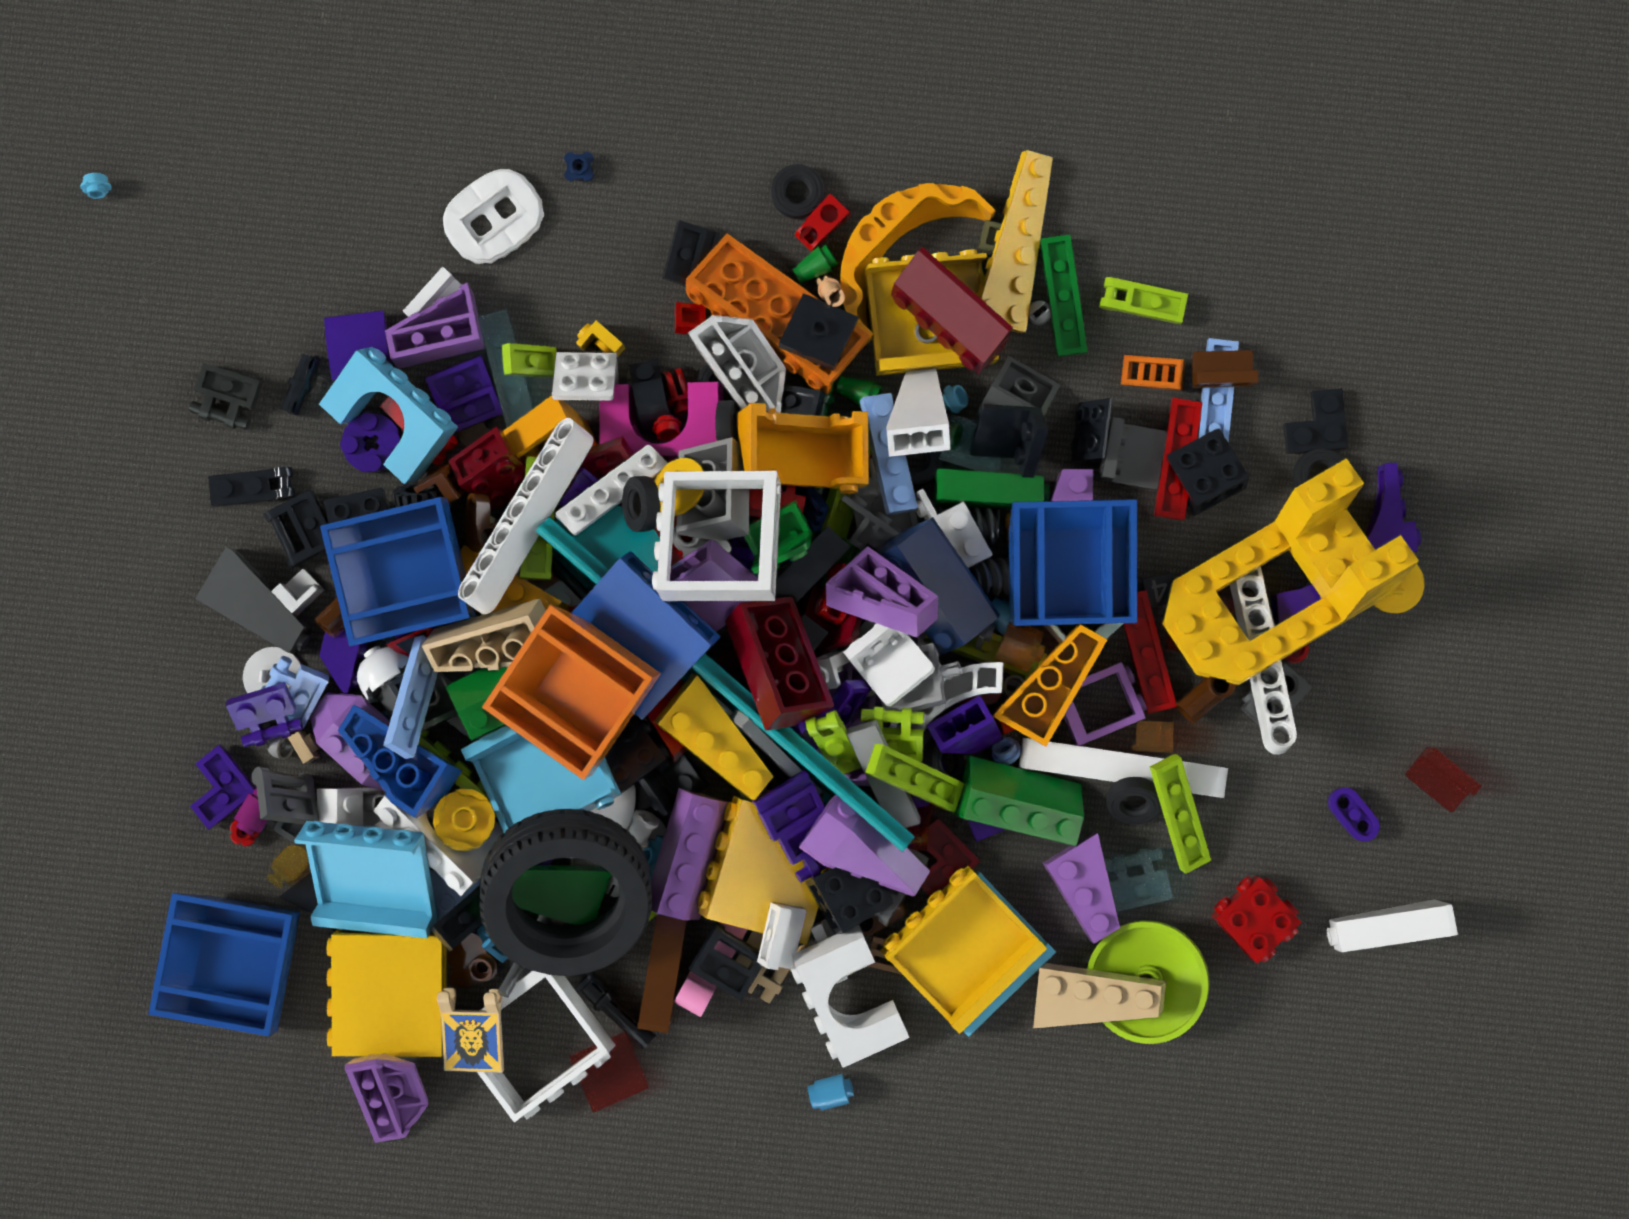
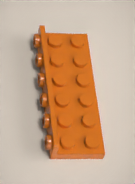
M728 233L686 278V293L690 300L698 305H704L711 311L712 315L752 319L786 369L793 374H799L806 379L807 384L811 388L821 390L825 394L831 391L833 382L869 341L870 335L856 326L834 371L779 348L781 337L803 293L813 298H818Z

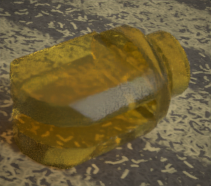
M298 845L287 846L272 861L270 867L275 872L273 874L269 873L266 878L278 889L284 885L282 883L283 880L291 884L309 865L307 851Z

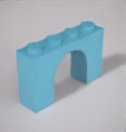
M373 347L356 350L319 405L339 424H343L358 417L377 392L390 396L399 405L403 413L405 425L400 442L383 465L403 484L420 480L458 426L451 421V417L446 411L437 408L429 400L430 398L427 393L410 383L403 371L394 368L386 360L383 352Z

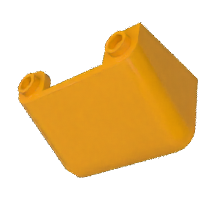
M750 403L737 413V431L744 471H777L781 485L840 489L842 494L858 493V488L869 484L868 412L853 411L852 418L840 417L838 413L827 417L777 413L775 408H770L766 411V404Z

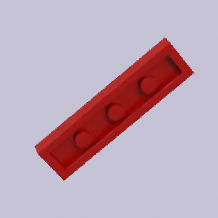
M1179 398L1171 399L1166 430L1167 436L1153 517L1178 521L1185 520L1189 495L1169 464L1167 455L1197 439L1203 402Z
M1147 590L1137 592V623H1124L1123 628L1140 693L1147 707L1145 712L1150 714L1174 708L1177 705Z

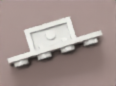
M646 445L556 512V518L572 535L577 536L622 502L623 489L629 478L648 476L653 479L668 463L651 445Z
M924 489L917 491L915 494L918 506L915 510L920 518L924 517L925 521L932 517L935 519L968 568L993 555L964 502L937 515Z

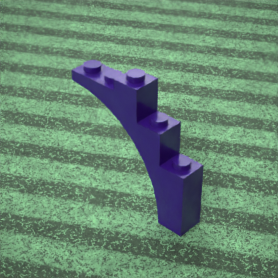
M1397 462L1378 466L1377 496L1373 514L1364 534L1375 550L1401 535L1414 553L1418 551V546L1421 544V533L1419 528H1416L1415 521L1403 522V517L1406 516V504L1400 495V487L1403 486V474L1401 470H1398ZM1312 584L1297 590L1270 595L1275 625L1280 624L1322 599Z

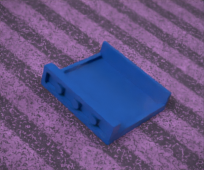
M629 551L612 566L572 611V614L587 620L661 673L634 713L635 716L643 720L704 653L718 641L720 636L684 601H662L658 592L653 589V571L632 551Z

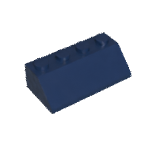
M933 517L886 540L877 553L938 596V619L925 630V633L941 655L967 644L999 618L1000 614Z

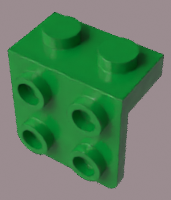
M796 500L780 507L777 568L780 566L779 563L787 559L796 561L807 554L806 550L810 548L812 530ZM762 516L749 522V535L744 536L754 555L751 567L754 574L759 573Z

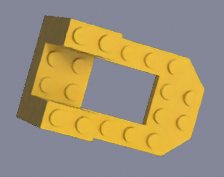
M1347 458L1294 488L1273 523L1173 580L1163 626L1196 675L1220 678L1236 685L1242 684L1390 596L1419 562L1401 535L1375 550L1348 512L1347 508L1364 485V482ZM1289 550L1322 599L1249 641L1217 592Z

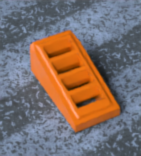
M1124 355L1121 385L1183 391L1186 362L1184 359ZM1133 363H1139L1137 380L1131 379ZM1145 364L1151 365L1149 380H1144ZM1158 366H1163L1161 381H1156ZM1170 367H1175L1174 382H1168Z

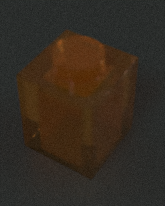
M1009 621L1000 640L995 659L1029 672L1033 662L1039 663L1043 656L1045 646L1041 645L1044 632L1026 625L1014 626Z

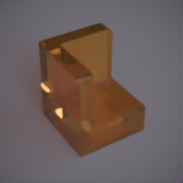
M1137 721L1136 745H1133L1132 750L1173 753L1174 722Z

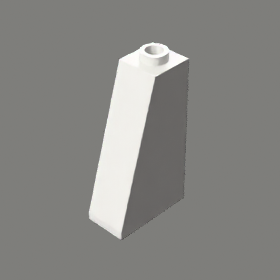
M936 368L906 371L886 427L889 457L950 450L949 422Z
M1435 899L1329 919L1330 928H1327L1329 944L1340 952L1458 935L1452 904Z

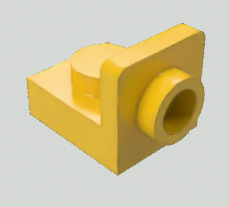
M597 320L592 325L587 323L577 334L579 339L576 343L583 351L595 338L597 341L594 344L603 353H617L618 357L625 350L623 343Z

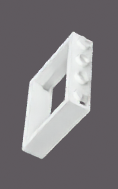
M777 471L665 472L664 483L659 484V500L662 502V512L657 513L656 519L657 530L660 531V542H655L654 547L655 560L658 561V571H654L652 576L653 589L658 592L662 601H775L781 481ZM763 489L758 581H670L676 490Z
M531 971L516 983L508 998L502 996L501 1010L546 977L597 1048L525 1101L522 1100L503 1073L477 1072L513 1122H516L522 1116L527 1120L541 1110L539 1104L547 1099L551 1103L564 1093L563 1086L569 1082L573 1086L588 1075L585 1070L593 1064L596 1068L600 1067L611 1058L609 1052L615 1047V1043L565 976ZM485 1006L479 1011H486Z

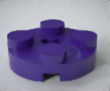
M366 412L354 418L346 426L340 447L346 460L354 468L365 473L383 472L389 470L383 464L400 442L401 432L398 426L389 418L381 414ZM377 436L379 448L377 450L371 448L367 451L365 440L368 437L373 438Z

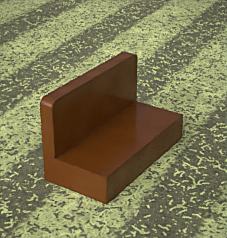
M1251 350L1195 351L1192 353L1193 388L1253 387L1259 382L1258 370H1253V352Z
M449 460L432 469L413 488L416 493H419L436 484L443 496L447 497L448 503L459 499L465 492L459 486Z

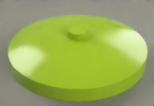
M1140 920L1121 925L1119 929L1100 941L1088 963L1087 969L1166 981L1164 1009L1159 1017L1103 1022L1112 1032L1133 1042L1157 1044L1179 1037L1198 1020L1208 999L1209 972L1201 951L1185 933L1163 922Z

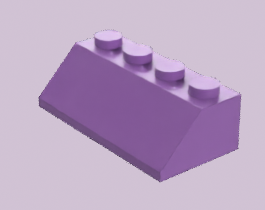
M681 788L678 789L651 879V910L653 912L681 920H700L701 915L698 913L699 908L697 906L700 893L706 889L708 882L706 877L707 868L710 862L715 859L717 852L715 842L719 832H723L726 822L724 812L730 801Z

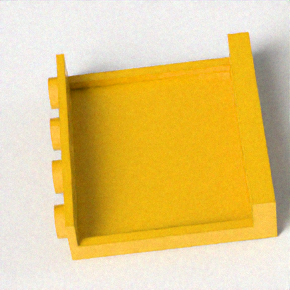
M971 249L959 252L960 255L948 256L947 252L931 254L977 295L979 287L983 285L985 279L983 261L987 258L986 253L978 254L977 250ZM906 255L901 257V261L890 262L887 257L875 258L864 269L871 332L874 334L872 342L876 376L933 368L942 370L965 367L960 361L959 356L953 350L944 348L937 338L931 343L920 342L915 336V327L918 324L915 316L907 309L903 310L898 307L891 296L894 282L915 255ZM921 326L919 327V334L922 338L928 340L934 337L935 334L929 329L926 330ZM997 356L989 365H993L994 363H996L999 360V356Z
M733 796L732 802L727 804L724 812L726 822L723 832H719L715 842V848L717 849L715 859L710 862L707 868L706 877L708 882L706 889L700 893L698 898V913L706 919L764 934L771 902L803 908L806 910L799 943L807 945L819 906L805 881L800 883L795 875V872L804 868V863L801 860L794 865L790 864L778 840L773 841L770 839L758 815L756 806L750 801ZM827 867L826 869L822 870L821 873L827 871L830 868Z
M969 866L965 869L957 870L950 877V883L942 891L937 890L927 900L928 904L920 912L916 911L911 914L905 922L906 926L898 934H891L884 941V947L880 950L884 957L907 978L959 1034L1048 949Z
M337 929L331 935V938L327 940V956H331V968H328L327 986L331 987L332 998H329L327 1002V1016L332 1017V1028H329L327 1032V1045L332 1047V1056H368L385 1053L394 1057H442L441 1011L437 1002V995L444 988H447V948L433 932L429 934L428 938L381 933H342V929Z

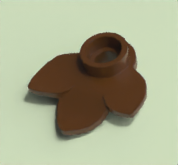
M472 932L452 951L449 952L447 949V963L455 969L449 978V983L454 986L469 988L477 981H489L497 974L498 962L494 956L483 949V943L476 932ZM479 962H484L488 969H482Z

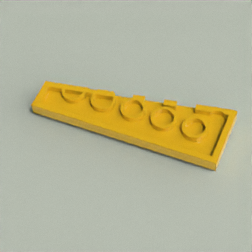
M1029 150L1021 153L1010 188V195L1003 210L1004 219L994 239L996 242L992 257L988 258L985 267L987 273L984 283L980 285L977 296L1013 327V332L1024 333L1027 329L1053 157Z

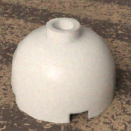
M375 646L364 654L365 659L361 662L357 671V682L369 703L378 702L376 696L380 695L386 682L403 675L405 672L408 657L395 652L390 647L381 649L380 646Z

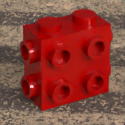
M1255 875L1252 878L1247 876L1236 886L1238 891L1233 896L1222 898L1214 906L1215 912L1211 917L1248 958L1258 964L1260 961L1263 963L1268 961L1276 953L1274 948L1280 942L1291 940L1298 933L1297 927L1302 922L1296 917L1299 911L1287 899L1283 902L1275 894L1278 888L1267 877L1262 879Z

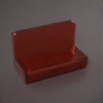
M1426 747L1405 773L1409 780L1449 812H1454L1467 795L1475 796L1482 787L1446 756L1432 747Z

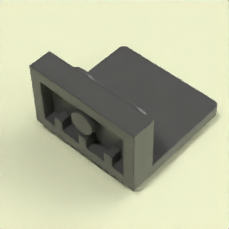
M1112 417L1109 420L1105 458L1101 459L1098 480L1156 490L1159 485L1167 432L1124 424V419Z

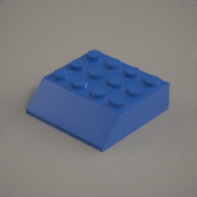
M447 497L429 499L320 526L349 647L476 617L474 608L458 597V590L466 577Z
M1137 500L1013 502L1009 525L1010 622L1014 626L1137 623Z
M172 893L148 1015L268 1037L278 1032L300 912L210 895Z

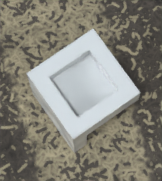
M302 569L287 584L280 583L271 592L291 613L299 615L324 589L306 570Z

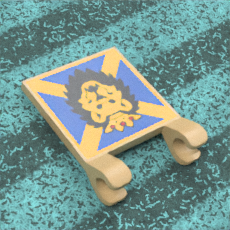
M444 988L443 991L438 993L437 1002L441 1011L444 1071L497 1073L504 1071L501 1025L502 995L498 993L499 989H490L489 992L484 994L483 1000L486 1011L455 1010L456 990L454 988Z

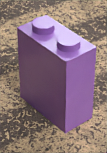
M713 539L672 565L670 581H758L754 574ZM750 601L684 602L716 632L726 625L725 620L739 603Z

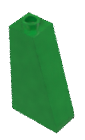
M937 469L934 478V508H939V505H942L943 508H950L964 502L968 509H974L975 507L986 509L990 507L991 509L1012 510L1013 502L1049 501V484H1044V476L1039 475L1029 478L1022 477L1021 474Z
M535 865L525 871L515 881L512 890L513 900L520 909L575 926L585 924L596 919L611 873L601 866Z

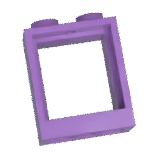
M1120 662L1086 676L1081 687L1116 673L1133 714L1086 733L1072 701L1063 718L1076 746L1145 719L1143 711H1146L1147 707L1141 694L1136 695L1132 683H1135V679L1129 666L1124 667L1123 663Z

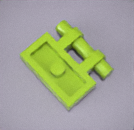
M874 706V709H862L861 721L877 720L888 747L922 762L924 729H911V724H924V712H913L912 708H902V711L884 710V707ZM883 723H901V728L883 727Z

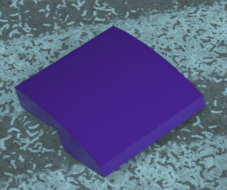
M384 310L324 318L332 380L337 379L353 354L359 349L376 348L384 353L386 360L392 365L385 330L388 328Z
M482 355L425 377L437 408L446 411L450 415L451 421L458 426L455 432L504 413Z

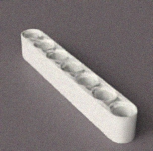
M571 418L563 419L553 430L459 587L458 597L481 614L490 613L498 605L538 538L539 534L536 532V529L551 516L592 447L593 436Z
M1261 567L1230 584L1237 622L1249 641L1274 627ZM1242 588L1252 589L1255 597L1246 596ZM1248 617H1257L1261 621V626L1252 625ZM1280 660L1250 678L1263 744L1270 753L1277 755L1285 753L1297 738L1282 662ZM1261 674L1270 675L1274 680V684L1264 683L1261 679ZM1267 703H1275L1279 707L1280 713H1271L1267 708ZM1273 732L1282 733L1286 737V743H1278L1273 737Z
M1022 738V752L1018 767L1112 782L1127 777H1142L1154 782L1150 766L1164 758L1049 742L1045 747L1033 739ZM1183 761L1189 786L1193 794L1224 798L1228 768Z

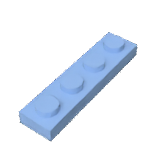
M1209 338L1206 351L1238 350L1239 341ZM1234 387L1202 388L1201 402L1203 404L1197 439L1215 429H1220L1229 442Z
M887 393L862 397L860 405L862 412H868V439L886 516L913 512L918 506L906 455L889 457L886 427L894 407L892 395Z
M423 635L414 637L383 745L405 759L415 756L438 672H434L421 646L427 639Z

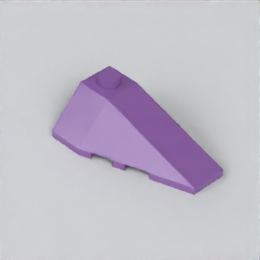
M837 795L828 802L799 846L800 849L826 867L832 869L837 867L849 871L855 877L861 878L863 876L878 881L882 886L911 896L917 894L930 872L908 848L901 852Z

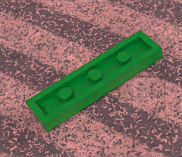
M1063 235L1041 238L1040 248L1048 302L1051 308L1056 356L1059 358L1086 354L1088 351L1071 236Z

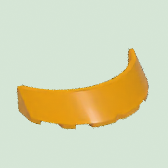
M919 184L916 187L900 192L897 191L884 198L873 207L870 214L860 220L851 234L844 252L840 285L845 295L844 309L846 312L859 317L856 326L870 335L868 344L872 341L874 334L868 328L866 314L867 290L864 269L867 264L871 263L872 259L882 258L886 251L900 237L924 223L949 217H967L991 221L996 212L995 209L974 189L947 184Z

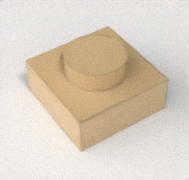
M298 731L288 737L303 764L311 763L320 757L317 752L320 747L312 734L309 733L307 735L305 731Z

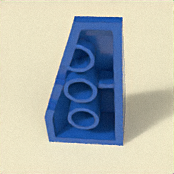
M353 705L337 731L355 755L362 760L370 771L369 773L372 778L380 784L391 803L414 818H418L436 805L441 798L447 796L462 770L419 743L413 758H403L383 746L389 725L360 707Z

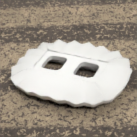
M511 169L494 170L472 182L451 200L443 215L444 232L452 246L463 258L475 264H492L496 260L518 250L523 243L530 239L532 234L539 230L544 217L542 199L524 175ZM508 197L515 205L516 212L503 219L496 211L495 204ZM480 215H485L492 224V229L483 236H478L471 227V222Z

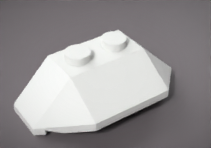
M712 315L688 333L698 351L740 410L750 403L766 404V411L770 408H775L777 413L781 412L786 367L752 319Z

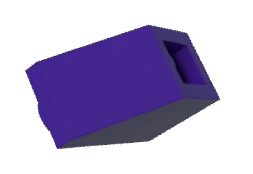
M345 630L336 639L325 632L319 656L341 692L354 694L355 688L359 689L357 671L362 659H365L364 654L370 648V642L349 647Z

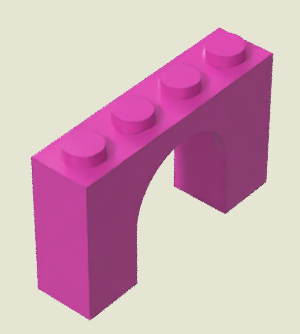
M719 382L688 383V419L685 428L672 441L654 444L647 441L637 427L636 405L632 385L615 384L613 400H599L600 444L623 436L634 454L646 445H651L663 458H668L669 463L679 459V450L717 441L715 429L716 407L719 401H724L723 385Z

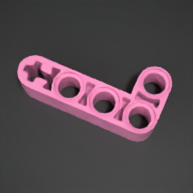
M719 922L725 926L726 931L741 940L748 930ZM718 941L715 946L716 950L730 958L736 952V950L721 941ZM690 971L674 1003L701 1017L716 986Z

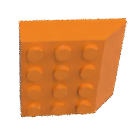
M550 604L482 708L579 778L585 780L594 774L661 673L587 620Z

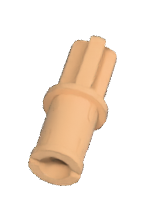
M825 274L823 278L818 277L816 279L818 294L828 305L832 304V307H837L844 302L845 295L841 290L840 283L828 274Z

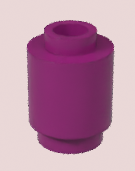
M257 788L254 789L253 793L247 795L234 817L238 821L236 827L250 835H253L255 831L261 833L268 820L260 819Z

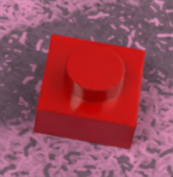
M676 302L674 309L675 334H688L706 320V307L704 305Z

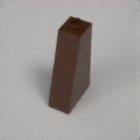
M660 914L656 916L637 1029L668 1033L672 1026L675 1008L674 1001L677 995L688 920Z

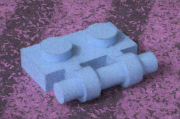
M281 656L278 664H274L269 673L271 677L267 685L262 686L261 689L283 682L289 685L288 690L296 705V712L287 715L289 721L300 718L304 729L329 681V675L303 664L300 665L297 673L289 671L292 660L289 657Z

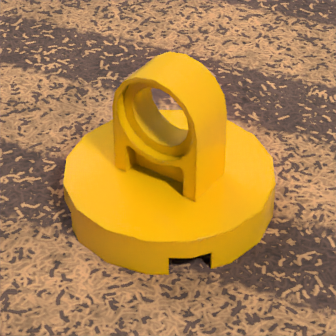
M461 788L449 793L446 797L444 796L440 799L434 809L433 826L436 836L444 845L453 850L470 851L479 848L488 841L494 830L495 813L492 805L488 802L485 795L473 789Z

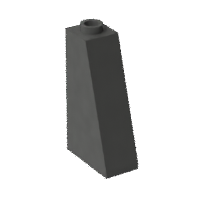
M225 547L195 599L287 653L296 654L298 650L302 651L309 642L310 636L307 634L311 628L298 614L291 613L271 592L274 588L239 551Z

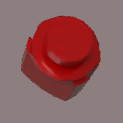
M674 369V379L679 395L677 394L671 373L669 371L662 372L663 383L669 399L667 401L668 406L675 407L673 410L676 416L687 414L688 388L682 369Z

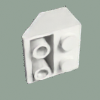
M371 787L317 789L319 821L373 827L381 821L380 817L374 812V809L386 793Z

